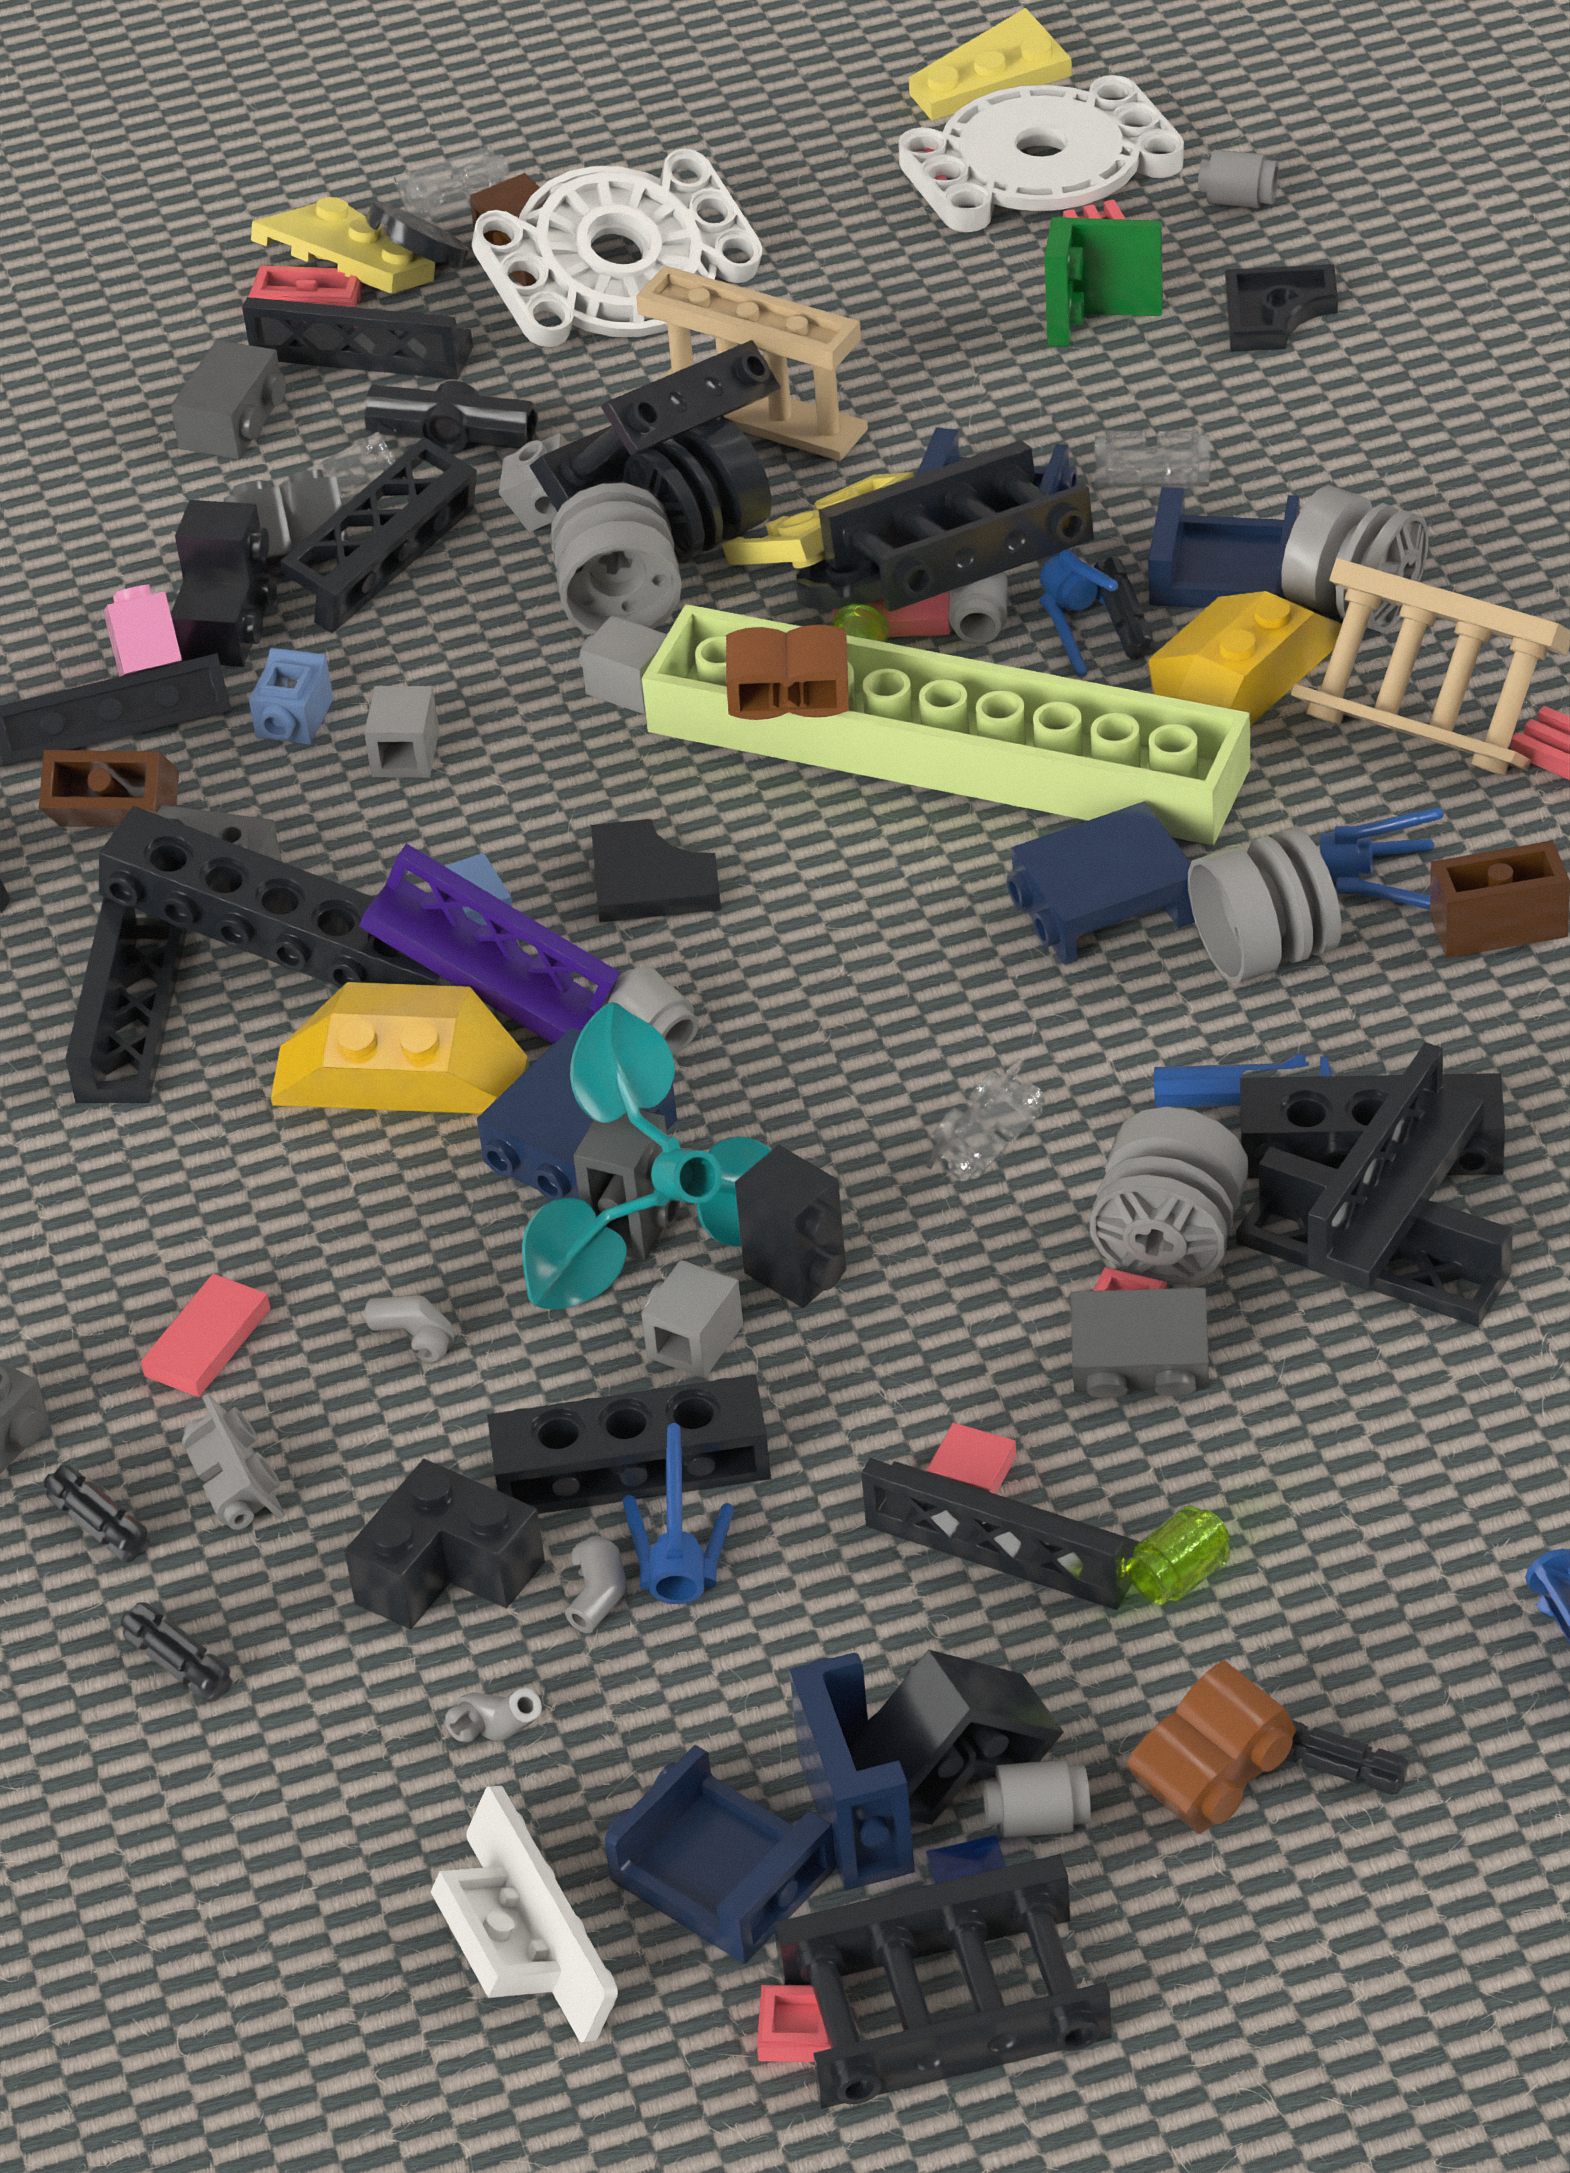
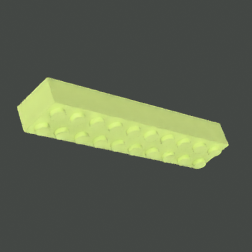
M685 604L642 677L647 729L650 733L1084 820H1091L1145 801L1171 837L1213 846L1250 770V713L849 635H846L849 690L848 711L820 718L803 717L790 712L779 717L764 720H747L728 715L726 635L740 629L752 627L773 628L787 633L802 626Z

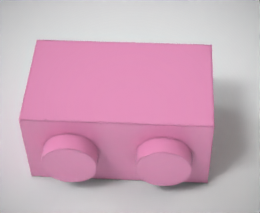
M147 584L115 592L113 596L114 603L108 604L103 613L119 677L181 662L182 658L165 591L152 594L150 585Z

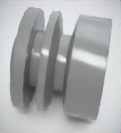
M626 483L600 484L579 491L562 504L552 521L551 547L554 553V564L557 569L560 601L568 620L584 633L591 635L595 634L611 615L651 629H655L666 621L680 601L682 582L677 557L674 552L671 524L663 504L647 490Z
M1326 485L1316 490L1305 503L1297 517L1286 545L1282 564V589L1286 599L1326 614L1338 610L1340 618L1344 619L1349 602L1344 600L1347 591L1329 581L1336 558L1420 582L1428 552L1429 530L1425 518L1405 510L1399 512L1398 509L1384 503L1372 508L1369 499L1331 485ZM1381 601L1379 610H1372L1367 628L1381 633L1393 628L1401 618L1399 617L1401 607Z
M1297 826L1276 832L1272 838L1267 835L1252 840L1247 853L1234 846L1191 861L1188 870V893L1192 913L1201 940L1211 961L1221 975L1232 984L1276 970L1281 956L1291 963L1308 959L1310 953L1318 955L1337 949L1341 939V914L1337 894L1319 849L1308 834Z
M1173 1107L1143 1110L1124 1121L1115 1136L1105 1167L1106 1175L1099 1185L1097 1199L1089 1216L1090 1236L1100 1253L1124 1272L1165 1281L1170 1285L1194 1282L1215 1271L1225 1254L1228 1236L1233 1227V1215L1239 1207L1248 1177V1156L1238 1138L1221 1123L1193 1110Z

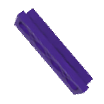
M407 843L397 855L385 886L367 908L359 925L363 930L454 985L471 987L484 1003L552 1044L571 1027L579 1031L583 1030L592 1016L606 1005L621 974L618 970ZM408 871L428 882L433 893H427L405 880ZM462 907H469L481 914L487 925H480L468 918ZM516 939H522L534 946L540 957H533L521 950ZM569 972H577L597 984L598 987L595 994L574 982Z

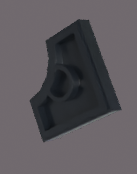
M1332 264L1225 270V291L1231 352L1286 349L1289 335L1300 324L1317 316L1338 313L1335 266Z
M651 819L591 825L599 922L721 910L715 853L690 852L670 845L657 834Z

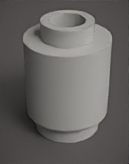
M1214 149L1210 160L1202 159L1198 191L1207 192L1208 204L1260 208L1261 203L1274 204L1278 186V161L1266 160L1265 154Z
M1005 571L949 591V622L962 640L972 644L987 643L996 638L1007 621L1008 578Z
M650 966L631 969L619 976L608 1003H618L631 1014L651 1024L664 1037L672 1055L686 1048L695 1037L699 1027V1021L694 1015L693 1005Z
M1066 1759L997 1765L996 1780L983 1782L984 1809L987 1825L1000 1824L1003 1838L1073 1832V1825L1090 1823V1793L1084 1765L1068 1767Z

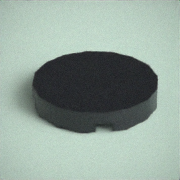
M374 201L365 218L368 225L374 230H378L381 223L388 226L389 228L385 235L389 236L391 241L428 260L444 263L446 257L449 256L447 259L449 261L448 265L454 269L463 265L470 251L466 244L443 229L403 209L384 202Z
M870 558L839 569L833 568L823 559L816 564L801 568L796 574L797 581L794 580L799 604L811 609H845L884 599L880 566Z

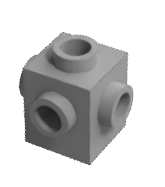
M561 432L542 441L529 442L518 452L503 458L499 495L528 532L552 523L558 513L529 465L540 456L569 444Z

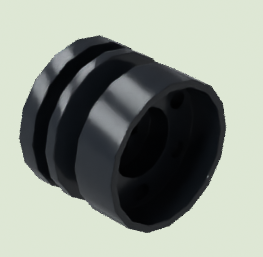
M724 416L676 436L673 440L669 439L633 456L630 455L624 464V483L647 490L663 504L671 524L674 552L678 563H686L696 558L701 551H709L715 548L722 538H735L762 524L770 516L772 497L769 480L762 462L745 434L735 423Z

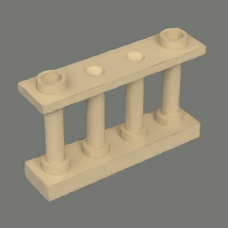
M666 265L636 295L639 315L667 323L671 368L663 377L693 365L690 329L715 337L717 354L738 346V343L743 344L750 340L754 342L757 349L764 351V359L768 363L781 389L768 397L724 415L725 418L735 423L742 432L841 461L868 430L867 420L839 412L836 368L861 340L860 321ZM787 358L813 366L816 405L790 398Z
M1336 558L1329 581L1347 591L1344 600L1349 602L1320 691L1294 684L1291 695L1309 704L1306 714L1338 725L1341 724L1343 715L1467 752L1474 755L1471 762L1472 766L1505 776L1508 766L1528 771L1531 759L1508 749L1538 659L1544 660L1547 650L1567 656L1570 647V630L1553 621ZM1381 601L1400 606L1399 617L1404 618L1375 707L1372 708L1343 699L1371 612L1372 610L1378 611ZM1437 617L1457 623L1454 633L1458 634L1459 637L1430 724L1428 725L1398 716L1397 714L1427 626L1433 627ZM1491 634L1511 639L1512 642L1509 649L1515 653L1485 742L1452 731L1482 643L1488 644Z

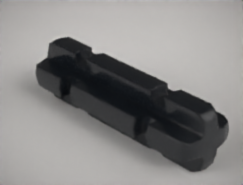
M1109 557L1106 561L1097 562L1094 568L1118 583L1116 591H1109L1104 587L1097 586L1102 594L1103 601L1117 635L1121 640L1126 656L1131 659H1138L1142 655L1151 654L1156 644L1132 584L1128 579L1122 560L1117 557Z
M60 1465L55 1473L46 1476L43 1484L47 1489V1498L61 1510L69 1511L67 1515L104 1545L109 1544L107 1549L120 1560L131 1562L139 1553L146 1552L150 1545V1540L147 1538V1528L133 1516L125 1515L126 1511L93 1483L84 1482L86 1477L74 1467Z
M140 1602L131 1611L124 1613L120 1622L121 1626L124 1627V1637L141 1650L148 1649L146 1655L181 1683H191L189 1689L201 1699L208 1702L216 1701L223 1692H227L230 1689L233 1681L229 1676V1666L215 1655L205 1654L207 1651L205 1647L172 1621L162 1620L164 1615L153 1606Z
M1292 1720L1297 1731L1292 1738V1747L1285 1760L1296 1763L1300 1758L1302 1759V1764L1306 1765V1767L1358 1784L1362 1780H1366V1785L1370 1786V1788L1391 1795L1398 1794L1405 1781L1408 1769V1761L1401 1755L1380 1748L1375 1753L1372 1752V1747L1368 1746V1744L1316 1727L1312 1731H1308V1726L1304 1725V1723Z

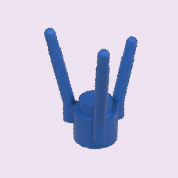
M1066 549L1054 555L1043 566L1040 573V584L1046 593L1040 598L1039 603L1050 614L1076 675L1082 678L1087 675V668L1062 609L1082 610L1090 606L1095 598L1105 605L1097 585L1109 591H1116L1118 583L1103 572L1081 561L1069 549Z
M1433 808L1357 826H1335V833H1321L1320 854L1329 870L1332 882H1337V894H1362L1430 910V895L1360 880V875H1372L1373 856L1431 851L1434 848V842L1431 839L1372 843L1371 838L1367 837L1440 820L1444 816V811L1441 808Z
M671 1423L667 1427L666 1448L667 1533L662 1534L657 1539V1543L651 1548L635 1497L632 1495L625 1496L623 1498V1506L640 1565V1587L643 1590H650L651 1595L659 1601L668 1604H685L698 1599L703 1594L704 1587L712 1588L716 1586L717 1563L730 1527L734 1508L729 1503L721 1506L705 1553L702 1547L698 1545L695 1536L682 1531L681 1429L677 1423Z

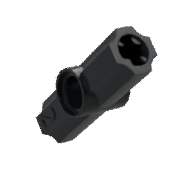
M456 380L440 384L436 391L372 384L366 396L364 419L366 431H371L372 434L420 439L425 437L450 454H455L463 450L466 444L521 449L527 443L536 440L538 411L537 404L532 403V401L480 396L472 386Z

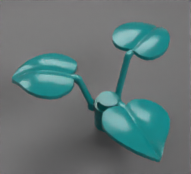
M608 1003L600 1008L581 1031L571 1060V1086L579 1106L591 1119L601 1123H609L627 1113L630 1122L662 1147L663 1152L655 1159L651 1171L655 1191L652 1194L607 1208L597 1217L588 1203L577 1198L568 1197L552 1200L539 1208L527 1224L522 1243V1260L527 1294L535 1307L544 1309L570 1308L587 1302L603 1293L619 1276L627 1254L623 1238L616 1231L606 1227V1225L616 1218L653 1206H665L669 1200L697 1204L696 1209L700 1223L711 1238L721 1244L741 1247L734 1182L772 1150L755 1139L741 1136L722 1139L716 1142L708 1152L680 1148L677 1138L667 1136L641 1115L639 1108L654 1107L666 1097L674 1079L675 1063L669 1045L661 1033L651 1024L631 1014L618 1003Z

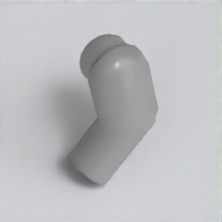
M407 1295L372 1298L366 1304L365 1318L368 1327L373 1331L406 1329L413 1336L412 1349L419 1350L417 1357L422 1361L438 1362L445 1357L446 1352L454 1345L455 1334L452 1323L424 1296Z
M598 1535L580 1541L572 1551V1565H581L578 1573L585 1578L586 1587L565 1610V1616L570 1624L577 1630L588 1634L593 1632L627 1590V1581L619 1548L609 1539Z
M528 1688L515 1690L507 1697L472 1692L458 1698L457 1706L450 1708L446 1713L445 1724L449 1733L461 1742H471L479 1733L490 1740H506L535 1721L541 1713L542 1704L534 1690Z

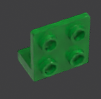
M1051 218L1044 256L1047 346L1069 347L1073 325H1082L1084 314L1162 315L1163 264L1161 222L1153 220Z

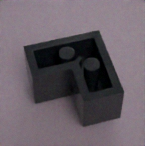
M189 500L175 534L183 583L170 613L182 658L181 662L218 654L220 665L244 667L252 644H259L261 640L263 615L266 607H273L276 600V576L274 573L268 572L266 562L269 551V534L266 528H260L256 504Z
M424 1458L344 1550L354 1603L410 1630L450 1583L507 1609L545 1563L537 1508Z
M928 1649L923 1657L908 1670L905 1679L882 1708L866 1722L863 1731L848 1750L856 1771L899 1761L908 1786L910 1820L932 1825L974 1773L996 1778L997 1765L1040 1762L1064 1731L1022 1673Z

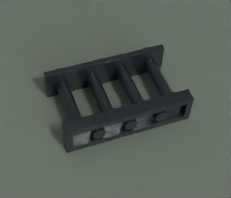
M750 340L607 401L601 408L610 421L611 426L540 456L529 467L558 512L562 504L579 491L600 484L624 483V464L630 455L633 456L669 439L673 440L676 436L768 397L780 390L781 386L754 342Z
M1021 440L819 509L825 561L835 569L868 558L880 566L884 605L890 612L1094 540L1089 487L1080 484L1048 496L1036 487L1032 447Z
M1061 1854L774 1922L778 1966L784 1985H812L831 2049L813 2053L817 2094L821 2109L844 2103L861 2104L871 2100L876 2095L1061 2050L1078 2051L1091 2046L1095 2042L1112 2038L1110 1993L1106 1982L1077 1988L1056 1928L1057 1924L1070 1921L1069 1879ZM1027 1933L1048 1996L1005 2006L984 1942ZM955 1950L976 2014L933 2024L912 1959ZM884 1967L904 2031L860 2041L840 1977Z

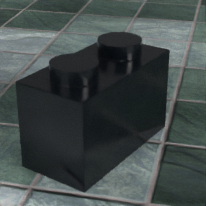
M778 1144L734 1182L744 1273L801 1308H804L821 1292L833 1288L846 1271L839 1182L837 1178Z

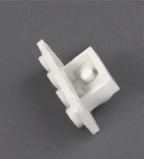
M502 1786L486 1787L467 1830V1840L483 1868L439 1871L431 1894L488 1998L552 1992L581 2043L596 2041L618 1995L614 1978L611 1972L605 1968L585 1932L582 1921L572 1910L555 1880L552 1868L543 1859L526 1829L523 1817L516 1811Z

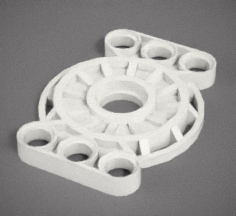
M1115 75L1096 79L1091 84L1089 92L1077 88L1054 85L1019 86L998 90L979 97L960 108L946 123L943 132L932 128H914L904 132L899 139V165L902 171L949 228L959 232H973L985 228L991 221L995 204L1006 208L1029 211L1062 210L1083 206L1109 196L1123 187L1136 172L1152 178L1171 177L1182 170L1184 141L1175 128L1132 80ZM1032 146H1050L1062 151L1051 156L1039 157L1025 154L1020 150ZM926 148L934 149V151L932 152L917 153L919 151H925ZM1157 152H1159V153H1167V154H1152V153H1157ZM946 175L947 179L952 180H936L935 177ZM962 206H975L974 208H959Z
M678 149L669 153L664 161L661 178L646 172L620 166H592L568 171L547 181L532 194L521 211L519 218L500 210L487 211L480 215L476 221L472 239V249L522 332L531 342L544 347L558 346L565 342L570 334L571 325L585 331L611 337H643L667 331V323L656 319L644 321L651 318L638 314L636 295L664 265L715 279V276H718L727 282L743 283L755 276L762 256V245L759 238L712 165L703 154L691 149ZM676 169H689L698 176L699 181L690 184L682 183L672 175V172ZM546 200L542 208L535 210L541 203H543ZM704 208L715 209L724 216L725 220L720 223H708L698 216L697 211ZM491 230L502 231L511 238V242L502 246L493 245L484 238L483 234ZM602 235H623L631 239L639 247L642 259L630 264L612 263L598 256L592 250L591 244ZM728 248H738L745 251L749 255L750 260L746 263H734L724 256L723 251ZM513 271H526L532 274L537 282L531 286H520L513 283L508 275ZM542 311L552 312L561 319L562 324L556 327L543 326L534 319V314Z

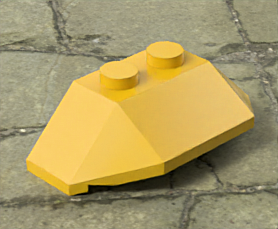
M1267 591L1218 597L1148 659L1153 694L1250 713L1251 726L1293 688L1294 684H1297L1334 650L1342 624Z
M347 982L280 1046L271 1102L273 1106L482 1114L528 1069L529 1061L525 1052L471 987Z

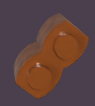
M809 625L790 630L787 633L773 628L752 627L727 634L726 685L728 715L747 720H764L779 717L788 712L803 717L820 718L848 711L849 690L846 630L829 625Z
M1223 1660L1208 1670L1191 1687L1175 1712L1160 1721L1141 1740L1130 1755L1126 1765L1137 1783L1196 1833L1201 1834L1213 1824L1224 1823L1237 1811L1243 1799V1790L1249 1781L1260 1775L1263 1771L1269 1772L1274 1770L1285 1760L1291 1750L1292 1738L1297 1729L1283 1706Z

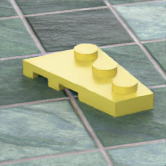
M1024 8L910 76L909 93L931 121L955 114L960 108L973 100L998 90L1019 86L1045 85L1072 76L1071 57L1027 8Z
M337 197L321 198L315 204L252 221L251 241L264 246L272 244L273 240L280 241L292 246L291 256L306 262L318 258L338 263V271L346 273V277L350 278V275L357 276L360 282L391 294L434 281L435 262L391 241L390 237L385 235L387 230L382 228L381 225L378 230H374L368 225L365 219L366 216L350 207L346 201Z
M913 472L872 475L815 502L816 510L802 512L791 517L782 516L765 524L768 536L751 539L737 537L723 543L722 547L728 565L792 562L794 568H803L816 564L825 559L819 509L912 478L914 474Z

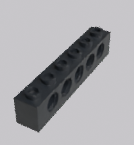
M132 806L99 852L100 896L111 899L119 905L131 907L168 921L176 927L186 928L223 942L231 948L241 949L270 960L286 969L298 971L335 985L339 989L347 982L456 986L359 927L365 911L376 897L147 810Z

